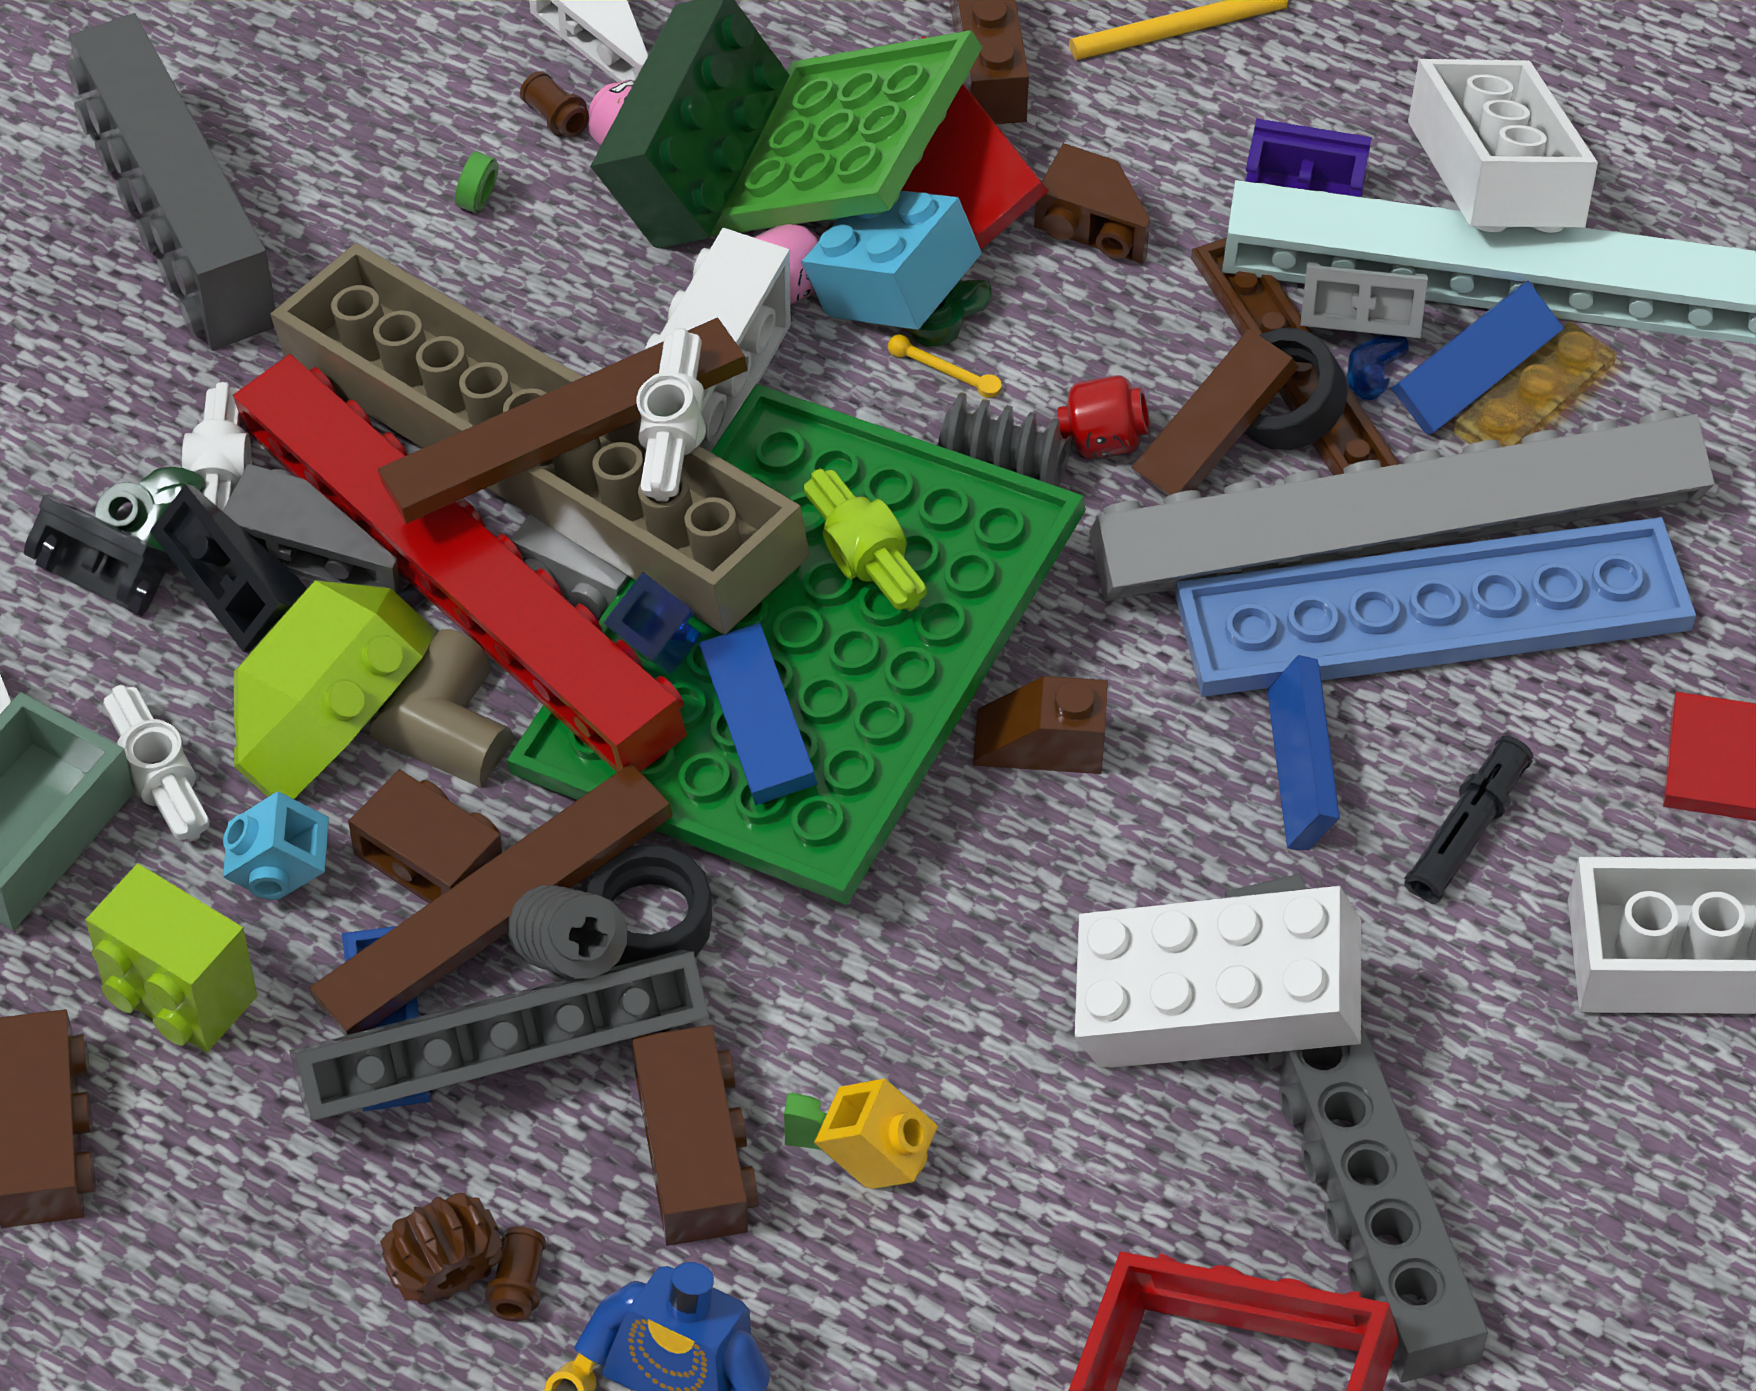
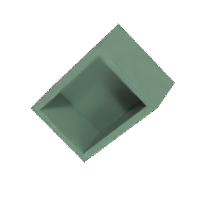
M22 692L0 714V924L11 931H14L135 793L123 747Z

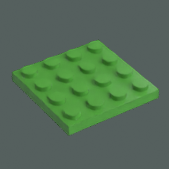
M972 30L792 61L787 69L790 76L710 236L719 235L722 228L743 234L751 230L772 228L779 225H793L821 220L833 221L842 217L870 213L881 214L885 211H890L891 207L898 201L900 191L912 170L922 159L923 151L935 130L945 119L946 111L959 88L968 79L969 71L983 48Z

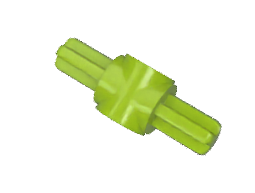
M818 469L811 473V479L804 484V493L826 520L824 530L822 531L823 538L839 569L850 580L858 576L862 581H874L895 609L902 610L906 608L911 611L917 608L919 601L927 595V588L904 559L907 542L897 519L889 507L881 499L871 502L866 497H855L833 470L824 471L823 469Z

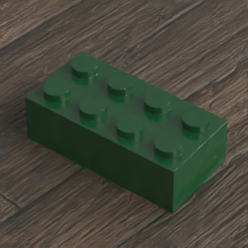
M692 0L676 4L673 7L590 166L655 248H664L710 237L790 76L781 61L776 57L735 0Z

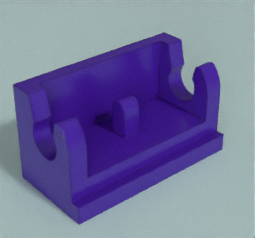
M1256 118L1246 165L1247 176L1245 182L1265 183L1275 186L1362 197L1372 137Z

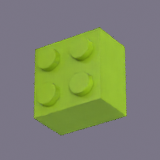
M139 863L133 867L85 919L93 947L91 952L97 962L102 981L101 990L104 996L123 1012L132 1013L136 1008L152 1018L158 1031L176 1045L183 1046L188 1041L208 1053L258 996L244 928Z

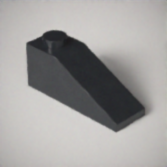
M185 484L150 530L154 538L243 652L250 653L307 589L293 572L192 485Z

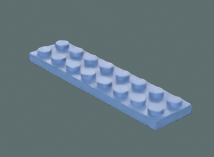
M1662 517L1178 581L1175 592L1201 697L1269 688L1298 655L1318 659L1321 681L1691 631L1696 618L1694 607Z

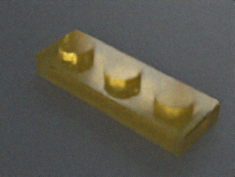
M1569 321L1563 326L1564 329L1523 361L1457 419L1454 434L1468 444L1485 440H1498L1500 447L1522 444L1521 439L1523 437L1541 431L1615 364L1617 352Z

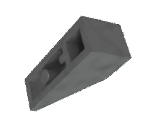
M252 464L246 466L223 512L291 572L316 581L391 588L397 594L401 592L397 559L308 481L295 477L293 474L281 469L269 470Z

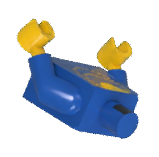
M686 1262L678 1265L675 1269L669 1266L658 1267L647 1283L633 1281L605 1297L599 1303L574 1346V1349L579 1352L574 1361L563 1364L548 1378L544 1391H556L565 1378L575 1384L577 1391H595L597 1383L593 1369L596 1364L604 1365L602 1376L633 1391H766L770 1380V1369L754 1337L751 1335L749 1308L743 1301L713 1288L714 1277L709 1268L700 1263Z

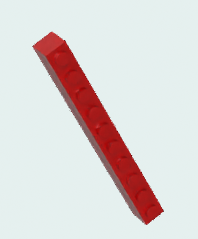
M288 354L232 395L245 430L274 459L295 477L308 481L397 559L399 573L467 636L477 642L491 658L616 772L632 763L641 773L687 736L680 712L684 702L672 683L663 676L654 679L643 669L637 654L625 641L621 639L615 643L603 633L598 620L587 607L580 603L573 607L564 599L555 580L542 568L534 572L526 565L520 551L506 535L500 533L495 537L485 528L479 513L468 501L462 499L458 503L449 504L406 524L382 485L378 473V468L407 456L405 448L393 434L386 432L384 435H381L376 431L368 415L356 401L350 399L345 403L338 397L333 385L320 369L313 367L308 370L293 355Z

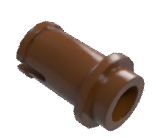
M544 71L531 74L523 82L520 89L521 100L534 108L547 120V127L554 135H564L567 138H572L579 135L586 128L589 122V112L587 104L581 96L576 94L569 95Z
M511 1227L505 1230V1234H502L501 1249L504 1256L497 1265L495 1279L487 1284L484 1295L490 1303L489 1310L493 1315L507 1321H523L530 1316L531 1311L536 1309L540 1303L541 1295L536 1288L542 1253L546 1247V1239L540 1232L534 1229Z

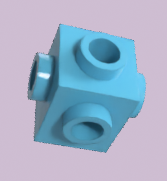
M277 791L228 822L223 837V845L225 847L223 878L248 889L257 897L268 900L283 898L325 872L329 817Z

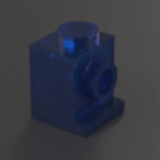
M642 572L603 622L670 675L702 636L699 631L687 623L695 612L644 572Z

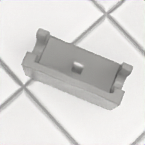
M1314 262L1307 263L1300 326L1421 338L1428 282L1427 274L1415 273L1414 276L1319 266L1320 263Z

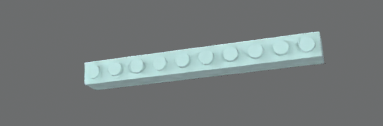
M1235 180L1222 268L1224 273L1249 272L1255 273L1260 278L1262 274L1272 275L1277 280L1304 284L1308 262L1320 263L1319 266L1414 276L1415 273L1427 274L1428 277L1425 300L1491 309L1518 286L1529 281L1558 319L1756 344V251L1590 228L1564 227L1559 232L1548 233L1538 231L1532 227H1507L1501 232H1487L1476 227H1470L1462 212L1458 210Z

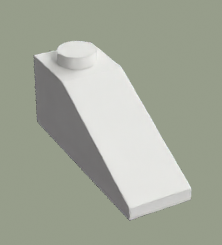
M529 0L531 14L615 81L636 80L648 57V53L627 0Z

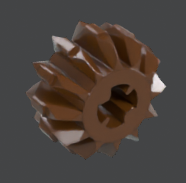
M455 1193L446 1200H443L441 1197H435L430 1204L423 1207L414 1206V1211L410 1215L395 1220L392 1224L393 1230L386 1233L380 1241L383 1249L382 1255L387 1265L385 1270L393 1286L399 1289L404 1300H414L419 1304H430L440 1297L449 1300L454 1293L461 1290L470 1291V1285L477 1280L487 1278L492 1272L491 1267L497 1265L504 1256L501 1249L502 1241L497 1232L499 1227L490 1210L485 1209L480 1198L468 1197L465 1193Z

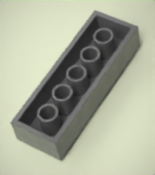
M136 13L69 35L74 59L66 62V68L76 94L82 96V100L74 102L79 123L86 135L96 133L99 140L95 141V148L106 174L117 172L120 179L115 180L124 209L127 213L137 211L141 217L136 220L147 252L159 251L162 259L158 260V266L167 290L170 294L180 291L184 299L179 301L180 309L190 333L193 335L202 332L211 351L275 328L270 314L276 308L266 249Z

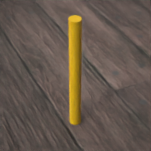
M1224 0L1069 39V48L1077 61L1286 9L1288 0Z

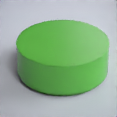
M478 151L471 154L458 181L455 193V205L473 213L482 210L497 180L499 164L496 158Z

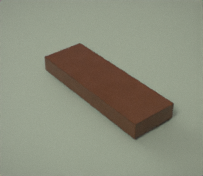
M1248 329L1131 468L1137 476L1166 497L1178 492L1196 490L1299 368L1291 356Z

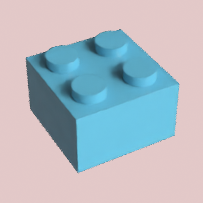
M900 191V197L895 205L891 207L890 211H885L881 214L870 213L838 218L831 228L822 234L819 242L801 262L825 314L833 318L919 330L982 252L958 197Z

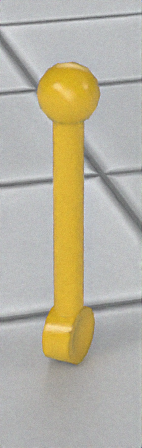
M901 334L894 335L888 342V350L894 357L908 356L977 388L978 393L983 397L993 398L1000 394L1001 380L995 375L986 374L982 377L912 346L909 338Z

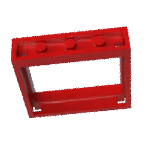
M1120 1251L1068 1391L1117 1390L1145 1310L1358 1351L1346 1391H1383L1399 1339L1390 1303L1362 1298L1361 1292L1352 1291L1340 1294L1314 1289L1302 1281L1291 1278L1273 1281L1244 1275L1239 1270L1229 1266L1216 1265L1211 1268L1179 1263L1175 1259L1159 1253L1158 1258Z

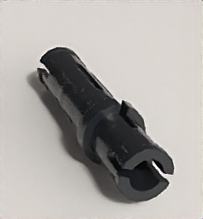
M1511 736L1499 737L1495 742V747L1476 774L1472 773L1465 778L1459 788L1460 799L1443 824L1438 828L1433 839L1412 870L1404 877V886L1408 892L1431 904L1440 902L1443 897L1442 894L1464 861L1469 857L1492 819H1497L1504 815L1511 803L1510 792L1524 771L1532 764L1533 753L1524 742Z

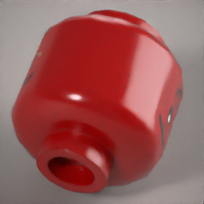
M1120 375L1073 384L1068 394L1067 405L1060 406L1057 409V416L1060 419L1061 438L1067 439L1069 435H1072V441H1074L1078 453L1086 459H1097L1135 452L1140 445L1141 436L1149 435L1150 433L1149 411L1143 388H1133L1129 379Z

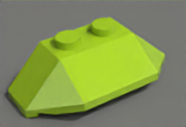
M315 580L234 671V726L236 736L234 767L267 797L279 791L295 799L348 746L419 663L437 631L391 588Z

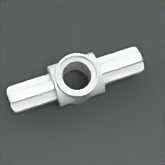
M683 328L675 329L672 334H668L665 337L659 373L653 375L640 387L636 399L637 407L642 417L639 442L646 449L641 491L644 496L653 497L659 502H666L670 497L676 496L679 491L684 455L691 453L698 447L706 433V424L701 413L704 388L696 380L702 341L697 334L688 333Z
M218 382L216 388H211L206 392L203 422L199 423L192 433H185L182 446V468L194 471L206 481L201 493L222 511L246 466L252 464L250 436L239 426L240 414L232 396L240 389L230 387L228 382Z
M122 684L112 688V694L104 698L103 707L120 736L117 745L125 749L134 792L146 804L158 806L177 840L187 839L190 842L196 841L200 838V834L209 828L210 820L192 789L196 780V774L184 754L179 732L171 724L153 718L137 688H125Z

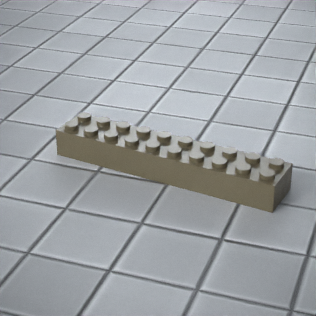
M357 242L270 313L284 357L288 354L293 355L308 370L317 367L329 379L336 395L346 401L350 399L356 401L368 415L422 448L583 377ZM641 419L487 487L723 635H726L810 556L800 505L701 446L696 447L691 453L684 455L679 491L676 496L670 497L666 502H659L653 497L644 496L641 491V480L646 449L639 442Z

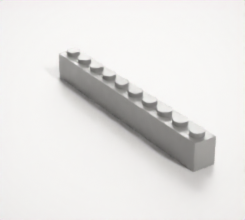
M1663 410L1641 417L1639 419L1640 424L1618 427L1616 420L1598 421L1580 429L1581 434L1559 437L1557 430H1544L1523 437L1521 439L1522 444L1500 447L1498 440H1485L1464 447L1462 449L1463 454L1441 457L1438 450H1426L1403 458L1404 464L1381 467L1379 460L1361 461L1343 469L1344 474L1321 477L1318 470L1302 471L1285 477L1284 484L1261 488L1260 481L1258 480L1242 481L1225 487L1224 494L1201 498L1200 491L1178 492L1163 499L1164 504L1141 508L1139 501L1119 502L1103 509L1104 514L1097 516L1089 533L1102 594L1105 601L1175 590L1178 581L1373 556L1699 500L1715 483L1698 414L1677 417L1675 410Z

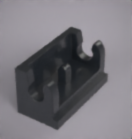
M43 496L39 508H41L25 543L24 555L36 560L35 565L116 603L128 611L143 616L148 610L171 561L168 554L163 549L72 505Z

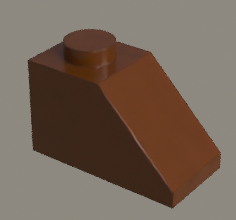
M1042 676L978 708L973 766L1101 774L1108 680Z

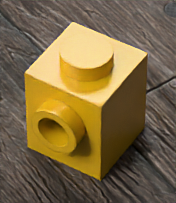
M883 1078L839 1087L814 1143L863 1186L876 1189L915 1181L916 1176L926 1164L927 1151L938 1125L887 1079Z

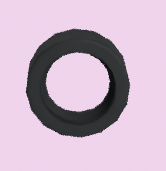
M1279 328L1260 334L1259 336L1291 356L1295 362L1312 364L1319 373L1317 388L1309 400L1298 409L1280 416L1259 414L1247 428L1246 432L1252 440L1269 449L1294 450L1313 444L1332 430L1344 412L1348 395L1344 371L1322 339L1308 331L1296 328Z
M643 844L627 848L594 872L589 880L587 892L600 895L612 902L629 888L645 884L665 885L680 892L686 898L688 904V912L684 920L667 931L642 934L627 930V945L620 960L614 966L677 950L692 951L694 956L697 957L710 936L712 898L705 872L690 856L669 846Z

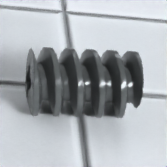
M960 392L945 416L937 446L1037 480L1040 479L1042 482L1059 487L1068 464L1072 446V435H1069L1067 439L1061 438L1060 419L1057 418L1052 419L1044 433L1038 432L1037 414L1031 411L1021 426L1014 425L1013 406L1010 405L1004 408L997 420L991 419L990 400L983 399L975 412L969 413L967 412V394Z
M541 885L531 889L514 904L508 919L511 943L514 950L526 963L574 979H592L607 973L620 960L627 945L628 928L623 913L611 900L600 895L571 888L558 887L557 885Z

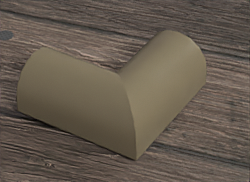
M442 629L437 632L423 658L396 688L372 721L370 727L371 739L481 788L514 742L510 727L465 708L491 672L490 661L483 648L472 638L459 631Z

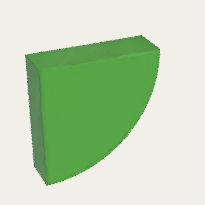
M793 1092L787 1094L784 1111L785 1145L822 1150L814 1143L827 1113L820 1110V1100Z

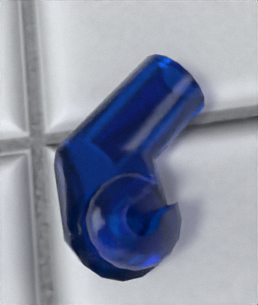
M1380 334L1355 347L1348 356L1347 384L1354 395L1360 399L1370 401L1378 398L1387 390L1390 378L1385 379V366L1408 353L1409 344L1406 337Z

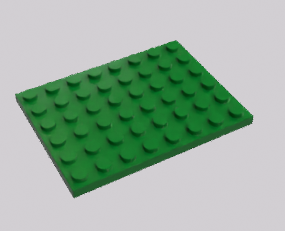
M755 384L711 453L800 505L810 556L728 633L757 623L761 624L818 785L755 805L699 645L700 642L723 635L722 633L631 577L618 595L614 597L598 622L603 633L615 643L621 639L634 650L642 663L643 669L654 679L663 676L670 681L684 702L680 712L687 736L641 772L670 803L673 814L670 819L654 830L848 905L1086 511L1084 496ZM818 469H823L824 471L833 470L855 497H866L871 502L881 499L889 507L897 519L907 542L904 559L927 588V595L919 601L917 608L911 611L906 608L902 610L895 609L874 581H862L858 576L850 580L839 569L823 538L822 531L824 530L826 520L804 493V484L811 479V473ZM544 705L506 760L512 775L576 800L617 773Z

